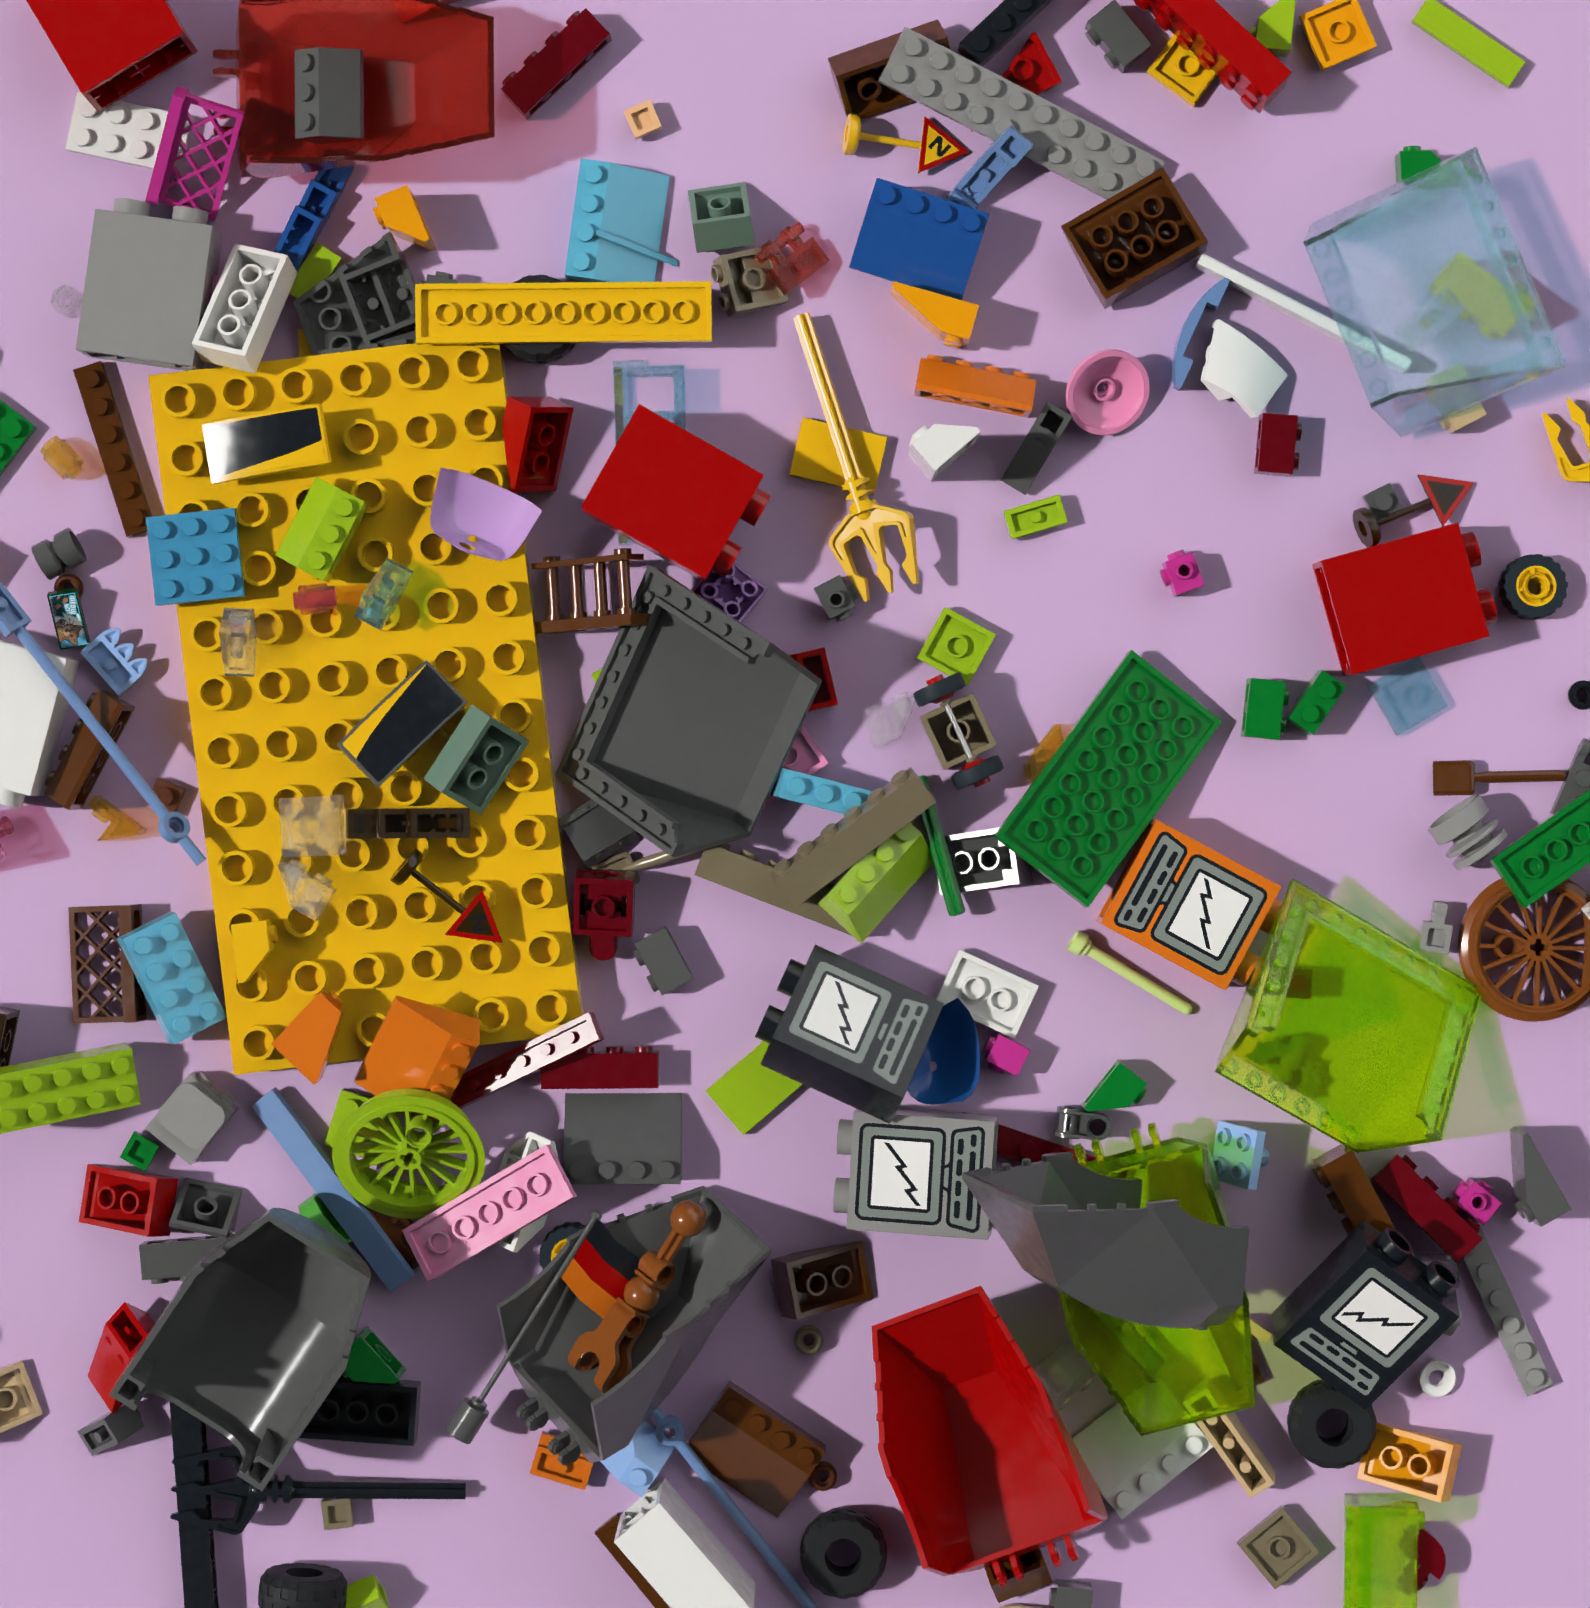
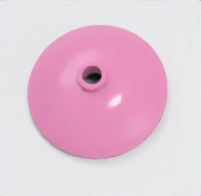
M1118 349L1102 350L1085 358L1073 371L1066 388V406L1069 414L1072 415L1073 421L1083 430L1095 435H1111L1131 426L1142 414L1148 402L1150 381L1147 371L1136 357ZM1103 382V387L1097 390L1098 385Z

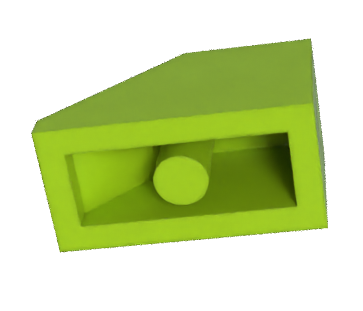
M1279 0L1257 19L1254 26L1249 28V33L1274 56L1286 57L1291 51L1296 0Z

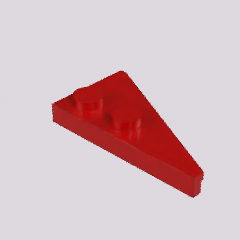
M1036 32L1031 33L1008 69L1001 76L1038 96L1062 83V79Z

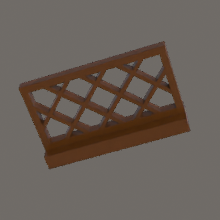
M142 904L68 907L73 1023H131L147 1020L146 997L121 946L120 953L115 959L103 950L112 939L119 944L118 937L143 925ZM118 911L119 924L112 931L102 920L109 912ZM86 912L94 920L86 931L78 925V913ZM94 912L102 913L99 916H97ZM97 925L108 934V937L100 946L89 936ZM84 940L95 949L87 961L79 954V946ZM99 954L110 963L102 974L90 965ZM113 968L121 974V983L116 989L105 979ZM86 969L97 979L89 989L83 986L80 980V975ZM100 983L111 992L103 1003L92 994ZM114 997L122 1003L123 1016H114L106 1008ZM88 998L98 1009L91 1017H82V1003ZM101 1012H103L106 1016H99V1015H100Z

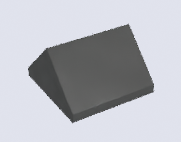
M185 1177L169 1222V1227L227 1239L234 1233L242 1189Z

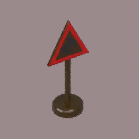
M1418 474L1417 476L1428 498L1379 519H1376L1374 514L1365 507L1355 510L1353 512V523L1357 535L1366 547L1379 544L1381 539L1379 526L1429 505H1432L1443 527L1474 482Z
M416 848L412 850L394 872L390 880L396 885H402L412 875L458 911L461 915L445 935L503 943L483 890L477 894L467 908H464L416 870L422 861L423 854Z

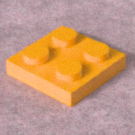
M1335 0L1299 16V21L1321 72L1377 47L1358 0Z

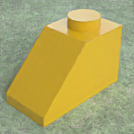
M271 919L231 924L238 984L248 982L273 951L274 943L278 942L276 925H271Z

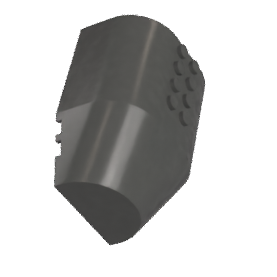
M272 1208L198 1259L115 1382L109 1395L134 1411L145 1394L162 1397L179 1406L223 1434L238 1448L243 1459L237 1476L263 1491L346 1369L371 1279V1270L355 1250L323 1226L296 1212L283 1208Z

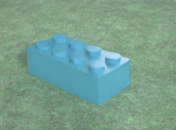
M168 912L117 938L168 1043L175 1045L227 1018L176 913Z

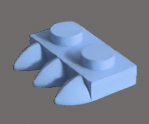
M112 628L102 632L80 653L116 694L122 696L142 678V674L147 666V659L138 658L129 662L128 660L131 658L134 650V644L125 643L116 647L115 645L120 638L121 630L119 628Z

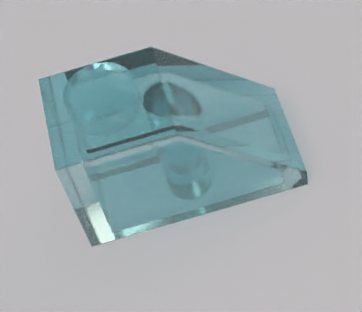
M387 558L362 593L355 617L382 630L393 614L412 577L413 571Z

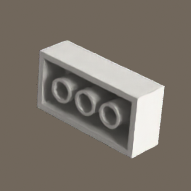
M234 243L192 341V346L202 361L256 373L297 276V271L288 255Z

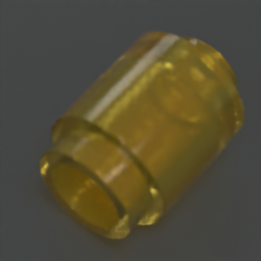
M55 436L40 451L44 455L43 459L63 480L67 478L72 480L84 470L82 466L84 459L65 439L61 440L58 436Z

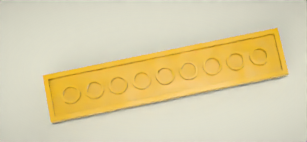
M712 282L415 284L416 344L712 342Z

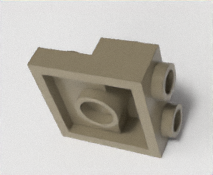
M774 245L720 255L713 261L711 277L715 283L719 282L721 294L718 296L719 306L722 311L727 312L728 317L752 313L758 309L782 305L789 301Z

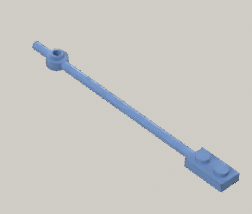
M0 581V631L2 634L8 637L15 633L160 818L158 831L162 838L170 843H179L196 866L201 864L206 858L188 836L190 832L188 819L179 812L168 811L25 627L32 620Z
M658 1407L650 1415L657 1423L655 1428L657 1440L664 1446H675L801 1605L804 1608H819L684 1440V1424L681 1419L674 1415L665 1416ZM666 1428H673L675 1434L667 1436L664 1431Z

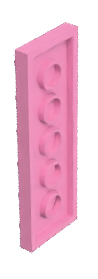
M549 1144L403 1229L402 1232L427 1282H432L577 1197Z

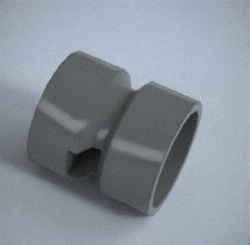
M70 528L55 534L53 541L50 542L45 539L31 548L36 562L49 580L65 573V567L68 566L73 569L87 561L86 554L79 540Z

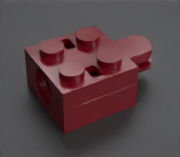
M577 869L574 878L573 935H590L589 950L592 957L597 960L606 961L614 957L618 948V937H632L635 918L636 872Z

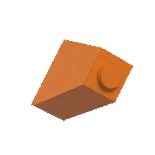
M324 990L321 991L271 1043L313 1085L323 1077L345 1010L341 1007L343 1001L332 991L329 993Z

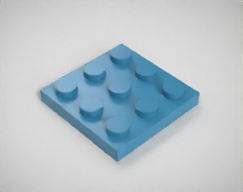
M236 508L146 517L156 606L246 597Z

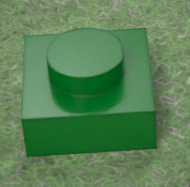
M134 1131L120 1158L143 1171H147L161 1144Z

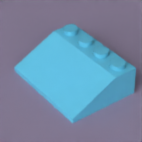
M581 158L565 268L566 279L577 282H655L658 259L596 236V231L598 229L659 253L670 176L616 163Z

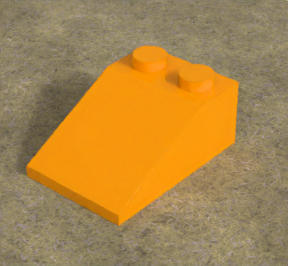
M893 282L891 296L938 339L943 340V345L953 349H960L961 346L967 347L979 305L899 282Z
M1376 1423L1375 1440L1368 1453L1361 1458L1357 1478L1436 1502L1450 1501L1462 1444L1416 1431Z

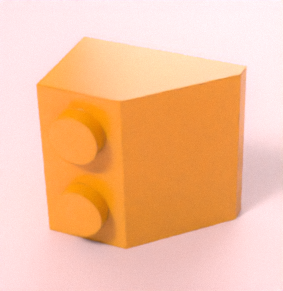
M408 185L374 198L377 207L373 208V211L383 230L388 228L392 235L432 251L436 249L415 196Z

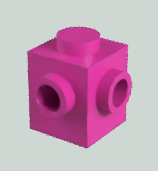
M1183 549L1167 555L1169 561L1162 563L1163 569L1160 570V575L1165 587L1170 585L1173 596L1204 586L1193 552L1185 554Z
M1470 1178L1466 1182L1462 1180L1452 1192L1454 1197L1451 1200L1483 1226L1502 1204L1491 1195L1494 1189L1481 1179L1477 1182Z

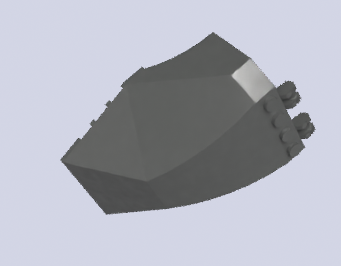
M1072 1152L1044 1154L1041 1161L1031 1163V1159H1022V1165L1011 1167L1009 1163H1003L1001 1170L993 1172L988 1167L963 1172L962 1179L1022 1269L1037 1280L1102 1313L1149 1326L1207 1330L1208 1326L1220 1325L1225 1322L1243 1304L1249 1227L1247 1226L1228 1227L1201 1221L1178 1207L1179 1200L1176 1199L1146 1202V1207L1140 1208L1142 1179L1115 1178L1095 1173L1073 1159L1074 1153Z
M700 1186L671 1196L672 1201L655 1207L652 1204L645 1205V1210L626 1217L624 1213L617 1215V1220L603 1224L618 1242L641 1259L648 1251L655 1250L658 1252L673 1229L670 1225V1215L672 1209L679 1202L690 1200L699 1203L706 1212L707 1220L705 1228L698 1235L686 1237L671 1263L677 1269L675 1279L667 1286L666 1291L660 1289L658 1304L651 1311L646 1312L650 1317L646 1320L645 1327L631 1350V1372L621 1382L604 1394L596 1387L594 1382L599 1368V1361L588 1371H578L569 1364L568 1355L578 1337L585 1332L597 1329L603 1318L580 1301L562 1278L558 1281L509 1359V1363L526 1395L530 1398L517 1408L516 1415L522 1421L527 1419L525 1425L531 1431L544 1427L547 1421L551 1420L562 1433L549 1442L547 1449L553 1455L559 1453L558 1461L563 1466L575 1462L580 1454L590 1463L602 1461L629 1445L637 1428L658 1408L678 1384L702 1350L715 1326L772 1253L771 1247L706 1187ZM585 1228L567 1237V1243L559 1253L528 1284L497 1304L506 1353Z

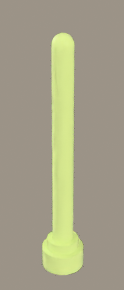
M1077 930L1067 946L1068 951L1076 956L1078 954L1082 956L1088 955L1185 1015L1192 1012V1006L1092 945V941L1088 939L1089 936L1084 932Z

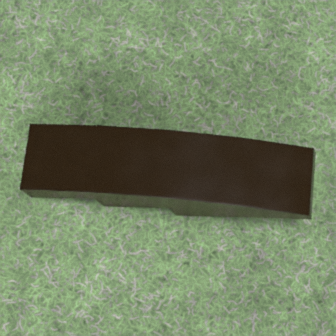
M469 808L346 809V839L470 838Z

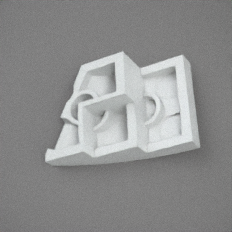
M1216 319L1211 324V328H1214L1211 345L1207 346L1206 363L1202 370L1201 382L1218 401L1233 398L1250 418L1258 417L1288 374L1253 341L1229 324Z

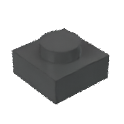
M1390 483L1362 496L1367 508L1374 514L1376 519L1403 509Z

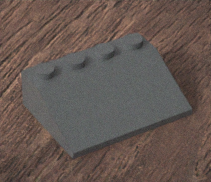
M565 1093L563 1170L570 1184H681L682 1093Z

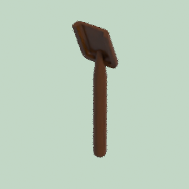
M1471 760L1433 761L1434 796L1472 795L1475 793V782L1564 781L1567 778L1565 770L1486 771L1475 773V764Z

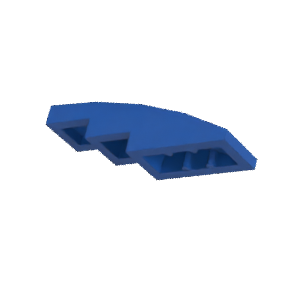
M326 153L315 178L311 179L300 204L295 206L274 250L276 253L288 255L297 272L324 228L355 166L330 153Z

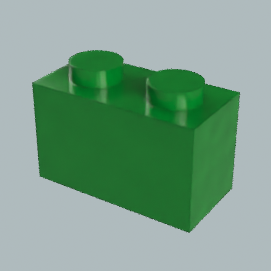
M1318 670L1286 715V720L1307 735H1314L1347 686L1324 670Z
M1256 678L1247 679L1241 737L1279 740L1280 735L1285 734L1286 718L1282 717L1283 706L1288 705L1290 693L1289 688H1285L1286 682Z

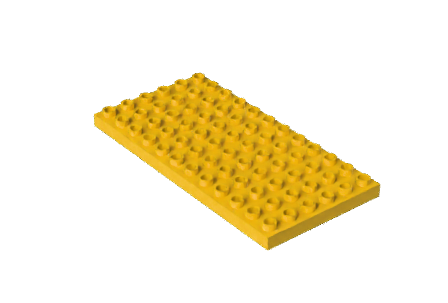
M416 343L263 361L260 362L256 373L222 366L148 375L165 515L225 508H236L246 597L176 604L234 1075L296 1068L271 1043L323 990L327 993L330 991L335 993L343 1001L341 1007L345 1010L327 1064L363 1060L396 995L480 1019L479 1045L535 1039L584 1015L561 824L558 820L560 815L538 635L535 631L536 618L526 539L511 557L503 561H497L461 551L435 534L430 522L433 497L441 467L473 475L511 491L502 428L508 398L502 344L417 345ZM322 404L332 463L282 474L274 473L220 484L211 483L202 425L260 413ZM316 477L369 504L329 583L275 556ZM469 536L467 538L468 540L477 543L476 537ZM459 543V545L466 549L476 550L470 545ZM427 660L467 701V704L439 732L426 742L412 758L378 788L344 754L337 744L388 694ZM471 704L529 740L482 815L469 808L470 838L346 839V809L468 808L441 793L423 778ZM416 848L423 854L422 861L416 870L464 908H467L477 894L483 890L503 943L445 935L461 914L412 875L402 885H396L390 880L394 872L412 850ZM271 919V925H276L278 942L274 943L273 951L248 982L238 984L231 924Z

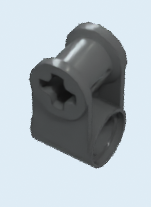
M1057 1106L1059 1120L1054 1136L1100 1141L1107 1138L1110 1134L1111 1123L1104 1113L1088 1112L1075 1107ZM1070 1116L1069 1128L1067 1129L1068 1117ZM1102 1119L1106 1123L1105 1130L1097 1134L1090 1131L1089 1126L1092 1120Z

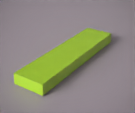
M1426 0L1411 21L1412 24L1506 88L1510 86L1525 64L1524 60L1436 0Z

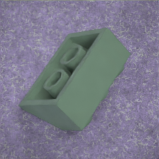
M471 704L423 779L441 793L482 815L529 740Z

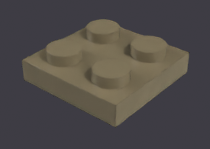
M1282 1505L1237 1541L1239 1547L1274 1589L1278 1588L1320 1553Z

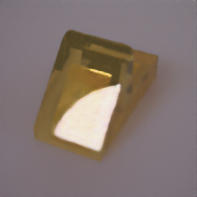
M101 795L93 796L88 803V806L93 809V816L104 823H107V821L111 822L98 841L142 835L147 831L145 827Z

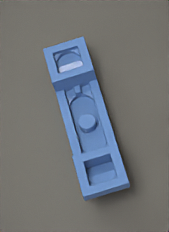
M1010 126L978 158L947 195L945 200L977 209L981 201L1005 174L1018 164L1034 144L1013 126Z
M1227 278L1216 283L1201 297L1181 327L1172 358L1173 389L1179 391L1183 386L1194 361L1183 356L1205 307L1213 311L1218 308L1230 282Z

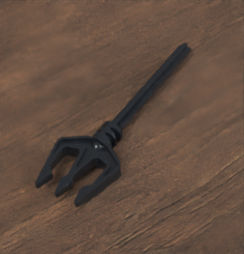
M233 1444L177 1457L172 1460V1464L195 1469L203 1460H233L238 1474L243 1458L238 1448ZM275 1475L274 1481H269L264 1490L261 1491L238 1476L206 1484L191 1481L175 1485L171 1488V1491L192 1497L202 1493L234 1500L237 1505L234 1516L232 1518L201 1517L195 1509L172 1513L170 1518L238 1535L243 1532L260 1504H266L267 1498H272L274 1504H276L278 1498H282L284 1504H289L295 1498L465 1499L466 1482L296 1481L290 1475H285L284 1481H280L278 1475Z

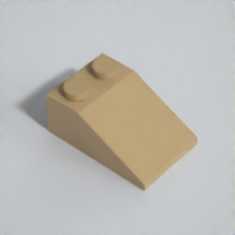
M23 1360L0 1368V1433L43 1415Z

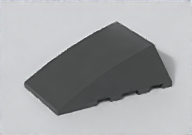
M390 231L383 235L382 239L360 252V255L348 264L345 263L338 268L337 272L326 280L323 279L293 301L313 355L416 343V283L409 265Z

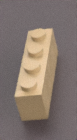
M1208 1377L1187 1390L1184 1394V1406L1249 1498L1275 1484L1276 1471L1211 1379Z

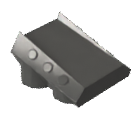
M592 799L558 819L588 869L639 839L634 829Z

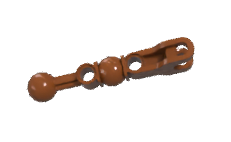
M685 1200L679 1202L672 1209L670 1225L673 1229L658 1252L655 1250L648 1251L641 1257L638 1268L634 1271L638 1276L633 1277L626 1284L624 1298H617V1302L608 1310L597 1329L585 1332L578 1337L568 1355L569 1364L578 1371H588L599 1361V1368L594 1382L596 1387L604 1394L630 1374L632 1368L631 1350L643 1331L646 1320L650 1317L646 1312L651 1311L658 1304L660 1289L666 1291L667 1286L675 1279L677 1269L671 1263L686 1237L696 1236L705 1228L707 1221L706 1212L695 1201Z

